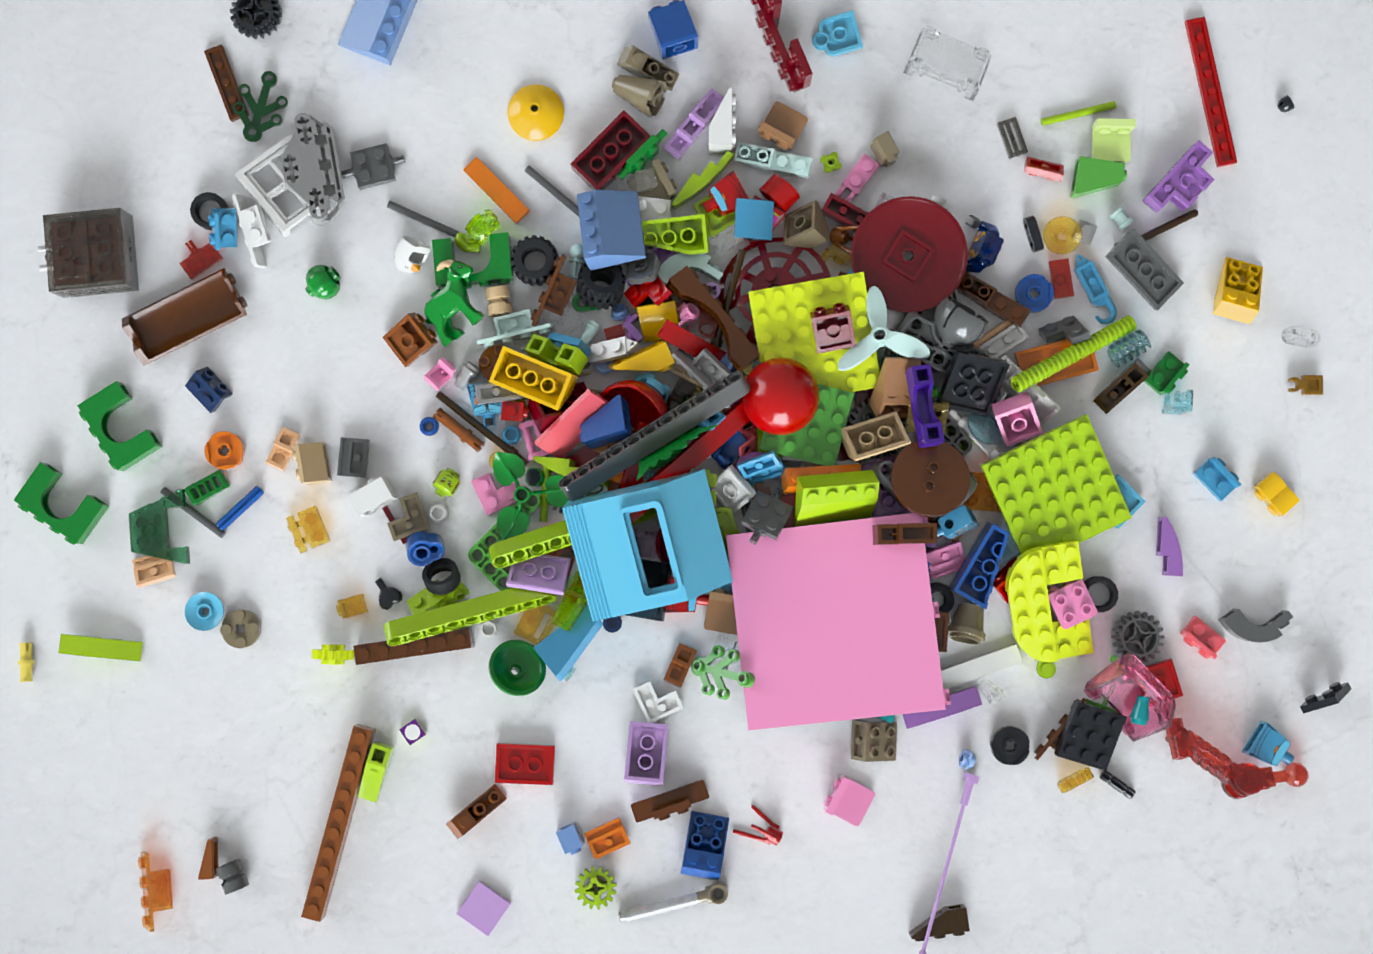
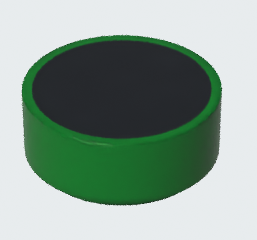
M532 467L525 474L526 483L532 487L541 486L545 480V474L540 468Z

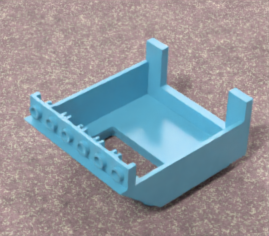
M699 467L691 469L689 473L578 498L574 501H568L562 508L592 621L688 601L733 582L705 469L699 470ZM650 508H656L675 583L654 588L648 587L629 513Z

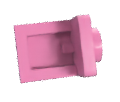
M442 357L438 364L424 375L423 379L438 391L453 378L456 369L450 361H446Z

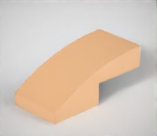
M282 427L274 441V447L266 460V464L284 472L293 455V450H295L294 445L299 441L300 434Z

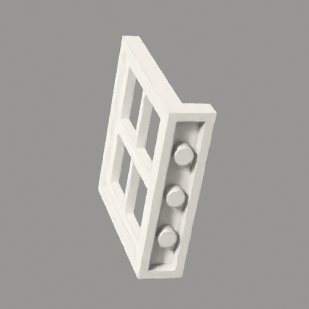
M291 135L285 137L235 173L239 184L254 202L261 206L264 214L284 238L290 234L291 228L310 215L308 204L295 192H293L294 195L304 206L288 218L272 201V199L287 189L282 172L272 161L284 153L292 139ZM267 164L284 181L268 193L252 177L253 174ZM294 174L291 176L292 183L295 182ZM326 178L327 185L323 186V189L334 188ZM318 196L314 198L316 210L320 208Z

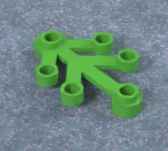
M715 645L712 653L707 657H697L693 660L691 670L694 675L700 676L703 684V694L711 696L715 692V687L710 683L707 673H710L718 688L717 697L727 700L730 696V691L726 688L722 677L735 680L742 687L750 688L755 682V676L748 671L736 673L724 669L740 659L739 651L730 649L727 652V657L715 666L709 665L715 659L722 658L725 655V648Z

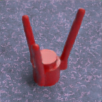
M752 805L751 808L771 827L768 826L764 830L754 824L751 825V828L764 834L763 837L735 829L733 833L765 842L768 845L772 843L777 846L783 836V832L779 830L780 826L772 822L757 807Z

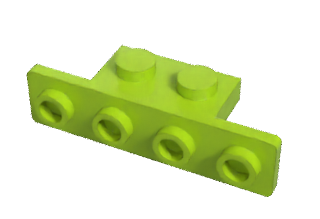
M462 582L452 592L443 595L432 594L427 588H424L407 600L406 603L414 615L454 604L464 599L470 591Z

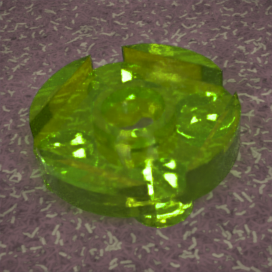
M483 210L484 214H476L465 227L467 233L464 234V238L469 243L483 245L487 241L488 236L498 229L500 222L491 210Z

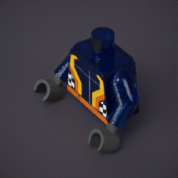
M969 215V217L973 218V222L970 224L966 222V225L973 229L979 228V230H977L968 251L965 271L980 273L995 263L1004 239L999 237L1000 233L995 225L980 221L974 215Z

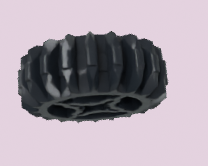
M237 0V2H231L234 8L230 9L232 14L230 19L234 22L233 26L238 29L240 34L245 33L247 38L252 35L254 39H257L258 35H260L264 39L265 33L271 36V29L277 31L275 24H280L281 22L278 18L282 17V13L279 12L282 8L278 4V0ZM260 1L268 3L270 10L262 8ZM243 16L250 19L252 26L243 22Z

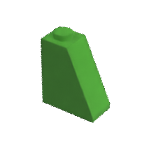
M1080 156L1075 162L1070 198H1077L1118 187L1125 181L1127 176V170H1124L1125 163Z

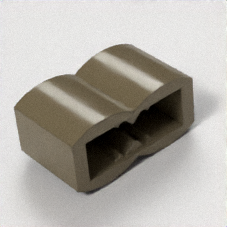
M889 131L875 137L870 145L881 167L885 166L887 168L896 163L895 160L898 158L900 150Z

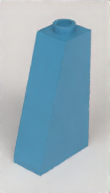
M586 605L533 648L561 682L603 626L601 620L592 621L589 606Z

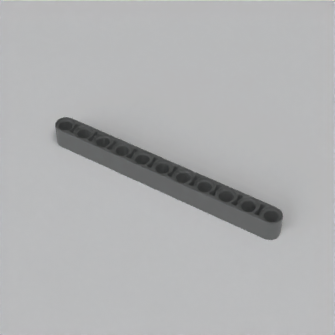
M741 371L732 372L564 476L559 481L558 486L569 501L582 497L749 393L750 385Z

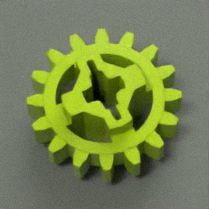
M592 866L591 871L586 868L584 869L585 875H578L581 881L575 882V885L579 886V888L575 889V893H580L577 900L583 899V906L588 903L590 904V909L593 908V905H596L599 910L601 904L605 907L608 906L607 900L613 901L614 898L611 894L615 895L617 891L612 888L617 886V882H612L614 875L608 876V869L603 872L602 866L598 870H595V867ZM598 875L605 878L606 881H602L598 878ZM590 877V882L583 885L584 881ZM593 884H597V887H600L597 892L592 888ZM609 890L607 895L601 899V894ZM585 894H589L590 896H592L593 900L588 898Z

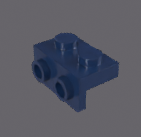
M209 367L195 371L185 385L209 413L215 412L223 400L231 397L233 394Z

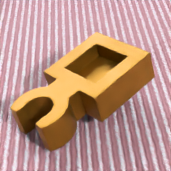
M1302 375L1301 380L1297 377L1288 379L1289 382L1295 383V388H1289L1288 392H1296L1301 389V395H1323V375Z

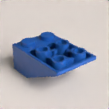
M691 811L680 874L719 881L729 824L728 817Z

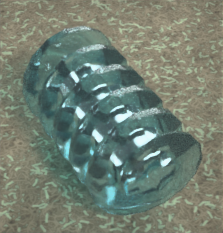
M1138 329L1134 334L1131 333L1128 337L1122 338L1121 341L1115 342V345H1109L1107 353L1111 362L1119 368V361L1126 364V357L1132 361L1133 353L1139 357V350L1146 353V346L1151 348V344L1146 334Z

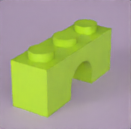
M536 334L532 335L525 348L530 357L577 375L581 374L588 361V358L578 347L563 343L560 348L548 338Z

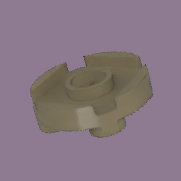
M236 610L224 618L220 632L225 642L235 648L249 647L256 643L260 637V620L251 611ZM244 624L245 633H238L237 626Z

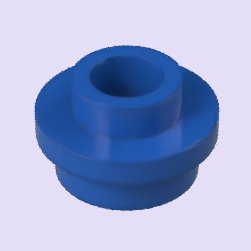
M426 417L420 422V431L426 436H433L439 430V423L433 417ZM432 423L433 428L431 430H427L426 428L427 424Z

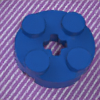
M1030 274L1018 282L1014 296L1017 303L1031 310L1030 313H1038L1047 308L1052 302L1054 289L1044 276ZM1032 289H1035L1036 292H1039V295L1036 296L1035 299L1032 298L1031 295H1029V292H1031Z

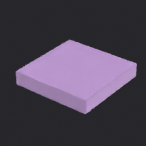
M479 880L457 912V915L489 936L511 902Z

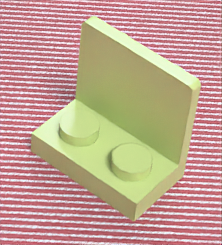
M1097 118L1092 124V158L1113 162H1130L1131 131L1136 127V119Z

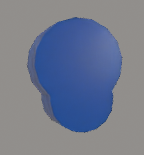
M415 532L406 541L407 557L413 565L418 567L430 565L433 561L442 558L445 553L442 537L436 533Z

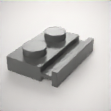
M340 438L337 476L366 478L370 440Z

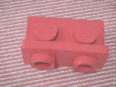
M1193 616L1180 633L1184 637L1183 641L1191 647L1193 645L1199 649L1198 653L1206 659H1216V653L1226 642L1223 637L1197 616Z

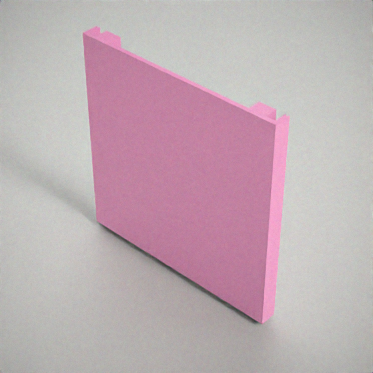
M908 513L783 528L777 540L760 536L756 545L749 541L754 532L726 535L729 565L733 578L732 591L741 670L751 672L755 676L753 686L750 688L743 687L748 731L946 710L945 705H951L949 688L943 689L934 619L940 618L938 602H932L925 544L873 545L872 525L928 523L927 517Z

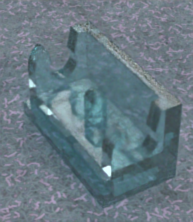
M1187 390L1183 393L1177 391L1174 396V403L1172 404L1169 402L1170 395H1167L1164 399L1162 414L1182 415L1192 411L1193 390Z

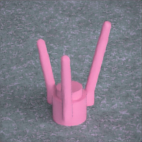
M685 302L677 308V313L680 312V319L682 320L678 325L682 327L685 323L690 322L686 329L690 331L695 321L700 317L699 309L694 304H686Z

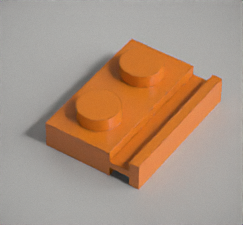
M620 817L584 833L595 860L631 844Z

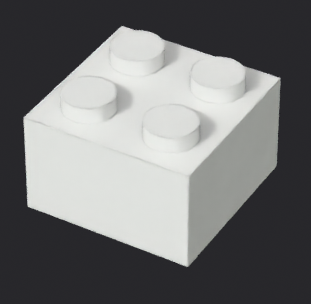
M378 476L367 481L369 484L363 487L360 485L353 488L351 494L347 496L357 515L365 518L399 499L390 481L387 478Z

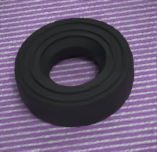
M930 583L931 594L939 592L944 597V603L939 607V612L949 613L954 606L952 590L943 583Z

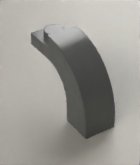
M1232 609L1218 619V621L1226 631L1238 639L1250 642H1269L1283 635L1279 628L1283 629L1289 625V620L1293 616L1289 611L1282 610L1266 623L1254 625L1248 621L1240 609Z

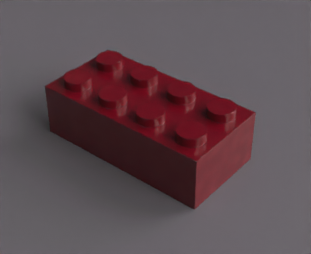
M623 110L570 164L571 168L593 190H605L618 177L617 174L624 168L626 161L651 135Z

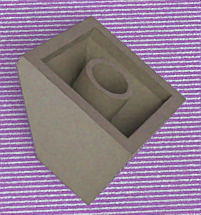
M814 200L785 215L783 243L786 246L813 249L828 241L829 226L818 201Z

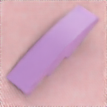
M711 88L690 112L687 119L678 127L676 133L665 144L663 149L679 160L711 122L724 97Z

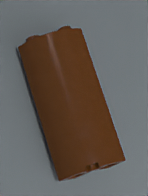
M223 268L122 318V328L133 342V352L143 366L247 315L245 309L248 306L243 296L240 297L234 285L236 280L232 273L228 274L226 269Z

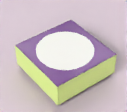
M416 718L399 729L409 745H412L427 734Z

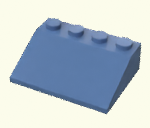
M356 0L338 45L391 66L418 0Z
M592 190L577 194L583 255L590 271L646 258L637 191Z

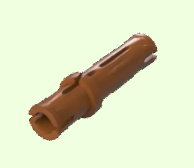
M439 408L434 413L433 418L461 438V442H466L476 452H479L482 449L481 446L485 445V442L476 437L472 430H467L442 410V408Z

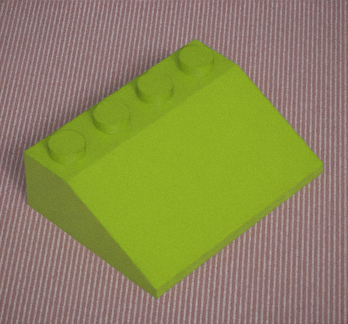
M866 470L797 476L794 527L871 518L878 500L880 483L874 471Z

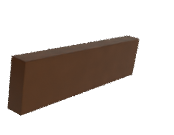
M223 45L205 50L204 53L230 121L233 122L241 119L233 110V105L236 102L244 104L245 113L249 116ZM241 105L236 107L237 111H241L243 109Z

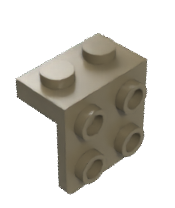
M658 158L651 161V167L628 178L626 181L630 191H637L638 196L671 200L676 197L675 190L678 189L673 178L669 180L666 174L669 172L664 162L661 163Z

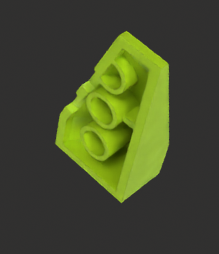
M707 214L642 221L645 245L689 255L709 253L711 231L709 215Z

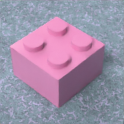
M1028 391L991 404L1006 447L1043 434Z

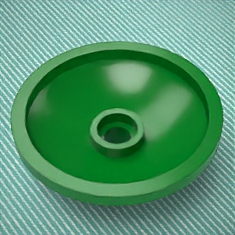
M509 640L500 644L493 651L489 659V674L493 683L501 691L512 696H525L533 693L540 687L546 675V664L533 647L535 646L523 640ZM511 670H515L517 674L514 675Z

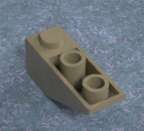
M634 45L624 47L617 62L618 66L638 77L664 81L667 89L670 91L673 90L679 73Z

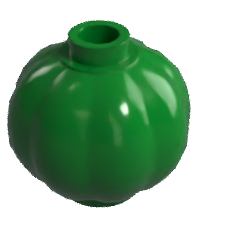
M326 265L313 266L306 274L307 287L305 290L311 297L331 299L340 290L339 280L341 277L332 266L330 268Z

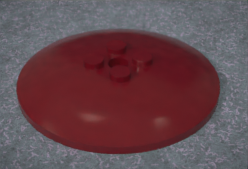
M913 196L894 198L881 203L871 210L859 224L851 246L853 273L864 272L867 293L872 286L877 287L884 297L887 309L902 313L922 312L937 306L945 297H949L959 286L964 276L968 259L966 238L955 217L938 203ZM905 251L912 252L914 255L913 260H904L903 253Z

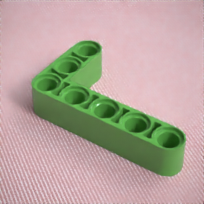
M539 494L534 495L537 497L536 505L530 506L527 501L521 503V510L526 512L529 517L541 505ZM516 503L513 507L517 509L518 504ZM496 523L469 550L468 558L502 591L513 588H503L500 585V580L503 577L508 578L509 573L504 568H496L494 574L487 572V566L492 563L487 539L490 536H494L496 542L502 541ZM476 550H480L483 554L479 561L473 558V553Z

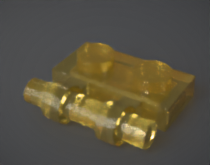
M317 506L298 512L300 520L297 522L293 515L286 518L289 524L287 526L288 530L292 532L295 539V547H298L300 554L307 552L305 544L308 542L313 549L331 541ZM302 526L306 534L303 538L298 529Z

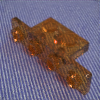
M143 851L141 852V857H138L139 869H142V877L139 878L140 888H143L141 906L145 911V916H142V925L147 931L154 932L153 912L173 909L170 869L150 871L149 853Z

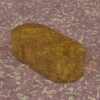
M1086 767L1057 782V786L1061 793H1065L1091 780L1094 775L1090 768Z

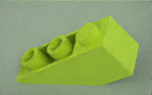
M379 741L372 743L358 797L377 803L395 749L394 746Z

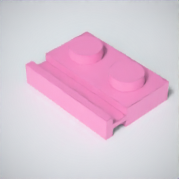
M959 540L926 551L927 561L931 563L929 567L931 579L958 571L966 559Z

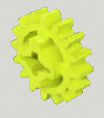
M322 644L321 649H312L311 658L321 659V664L344 665L345 660H354V650L345 649V645Z

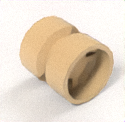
M493 286L485 289L486 301L489 302L487 305L489 317H499L513 313L512 303L508 301L510 298L509 286Z

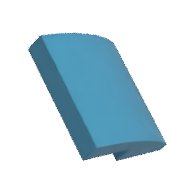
M736 198L734 238L772 241L774 202Z
M775 451L737 463V467L743 477L747 478L751 485L780 476L786 468Z

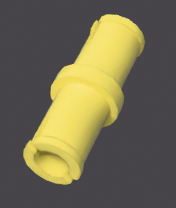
M19 643L20 661H18V665H20V682H32V664H34V660H32L33 643Z

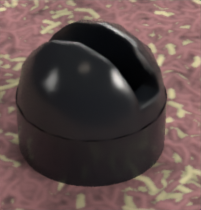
M1286 95L1278 101L1277 107L1281 112H1289L1294 109V104L1291 98Z

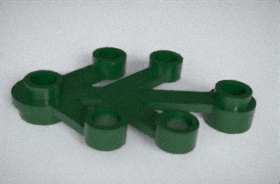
M266 71L261 76L263 86L257 104L251 95L250 87L247 84L239 86V93L245 98L254 114L252 122L245 113L243 103L236 102L233 105L234 112L239 115L245 126L243 136L249 142L259 141L262 137V132L274 126H280L283 122L279 114H273L269 121L260 124L262 117L288 106V100L284 96L277 97L275 102L265 106L270 88L277 84V77L271 71ZM266 76H272L271 81L265 80ZM242 88H248V92L242 93ZM284 99L286 103L280 105L279 100ZM241 105L243 109L241 111H237L236 107ZM275 117L280 118V122L274 123L273 119ZM254 129L256 133L255 135H250L249 131Z

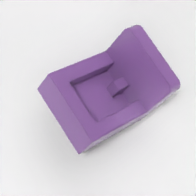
M637 312L634 315L631 313L623 320L625 322L623 328L627 331L625 335L630 340L641 343L644 337L632 325L639 319Z

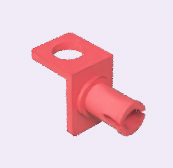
M755 425L748 430L744 428L739 430L748 440L739 447L740 458L757 450ZM748 446V447H749V450H748L747 453L744 454V451H745L746 447Z

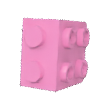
M1082 579L1064 582L1059 587L1054 585L1047 588L1049 602L1063 629H1068L1097 615L1098 611Z
M841 775L840 778L837 777L832 786L834 790L831 796L828 795L823 803L825 806L824 810L832 816L834 814L854 826H859L875 797V793L850 778Z

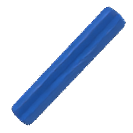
M255 486L219 519L216 525L221 530H225L264 494V491L259 486Z

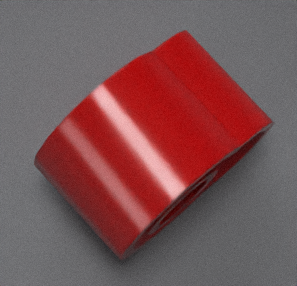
M773 174L759 189L760 193L768 201L774 202V207L784 213L800 199L796 189L777 174Z

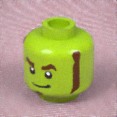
M450 468L439 471L432 482L433 487L436 489L434 492L443 498L445 496H453L461 485L460 475Z

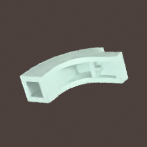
M704 253L693 255L675 254L660 266V270L657 273L666 285L669 278L686 266L690 270L693 269L705 274L717 283L723 277L722 269L714 264L710 266L711 257Z

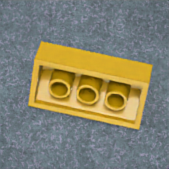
M503 346L489 382L559 411L572 394L578 376Z

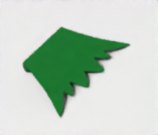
M718 425L692 428L638 461L639 471L636 481L642 477L649 467L656 469L676 458L682 449L688 446L687 440L699 437L697 434Z

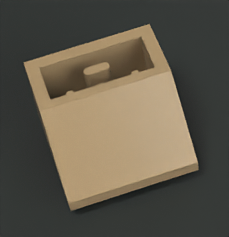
M317 442L294 445L293 458L298 464L296 476L301 483L313 485L332 481L325 443Z

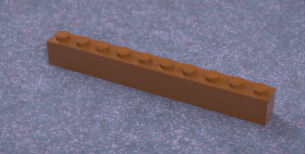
M360 724L353 726L301 915L303 918L318 922L325 918L356 806L366 761L374 740L375 728Z

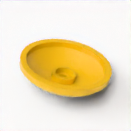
M540 84L527 85L519 89L512 96L508 105V120L512 129L524 139L531 141L548 139L560 129L563 123L564 107L562 100L554 90ZM534 106L538 107V110L535 112L531 110Z

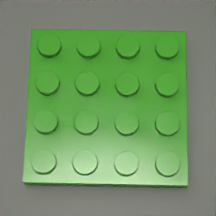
M818 384L820 400L813 419L801 430L788 435H773L763 431L759 449L769 452L775 451L777 454L823 466L835 465L842 441L841 429L846 426L854 393Z

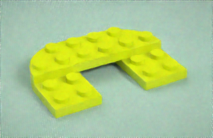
M1077 540L1028 549L1017 557L1012 567H1009L1006 575L1005 591L1008 595L1013 637L1029 656L1039 661L1058 662V659L1094 653L1089 619L1068 629H1063L1058 619L1052 620L1047 585L1083 579Z

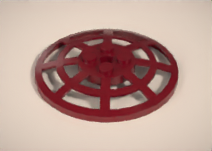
M783 237L772 238V241L759 240L754 242L753 245L749 244L742 249L747 252L758 246L760 253L759 256L749 261L741 270L735 289V299L732 300L730 307L731 310L738 306L742 315L752 323L747 333V339L750 343H754L757 346L756 338H754L755 330L752 315L743 305L750 302L749 294L741 296L743 279L751 282V291L773 286H784L830 278L831 274L827 265L812 248L795 247L791 254L785 252L767 253L766 243L784 242ZM803 249L817 260L823 272L811 273L807 265L798 258ZM737 254L725 268L720 281L719 301L722 306L724 304L726 278L729 273L732 274L733 265ZM780 257L786 258L787 261L782 268L772 267L769 258ZM762 261L763 271L757 276L748 273V270L753 265ZM796 263L802 268L806 276L795 279L789 271L793 264Z

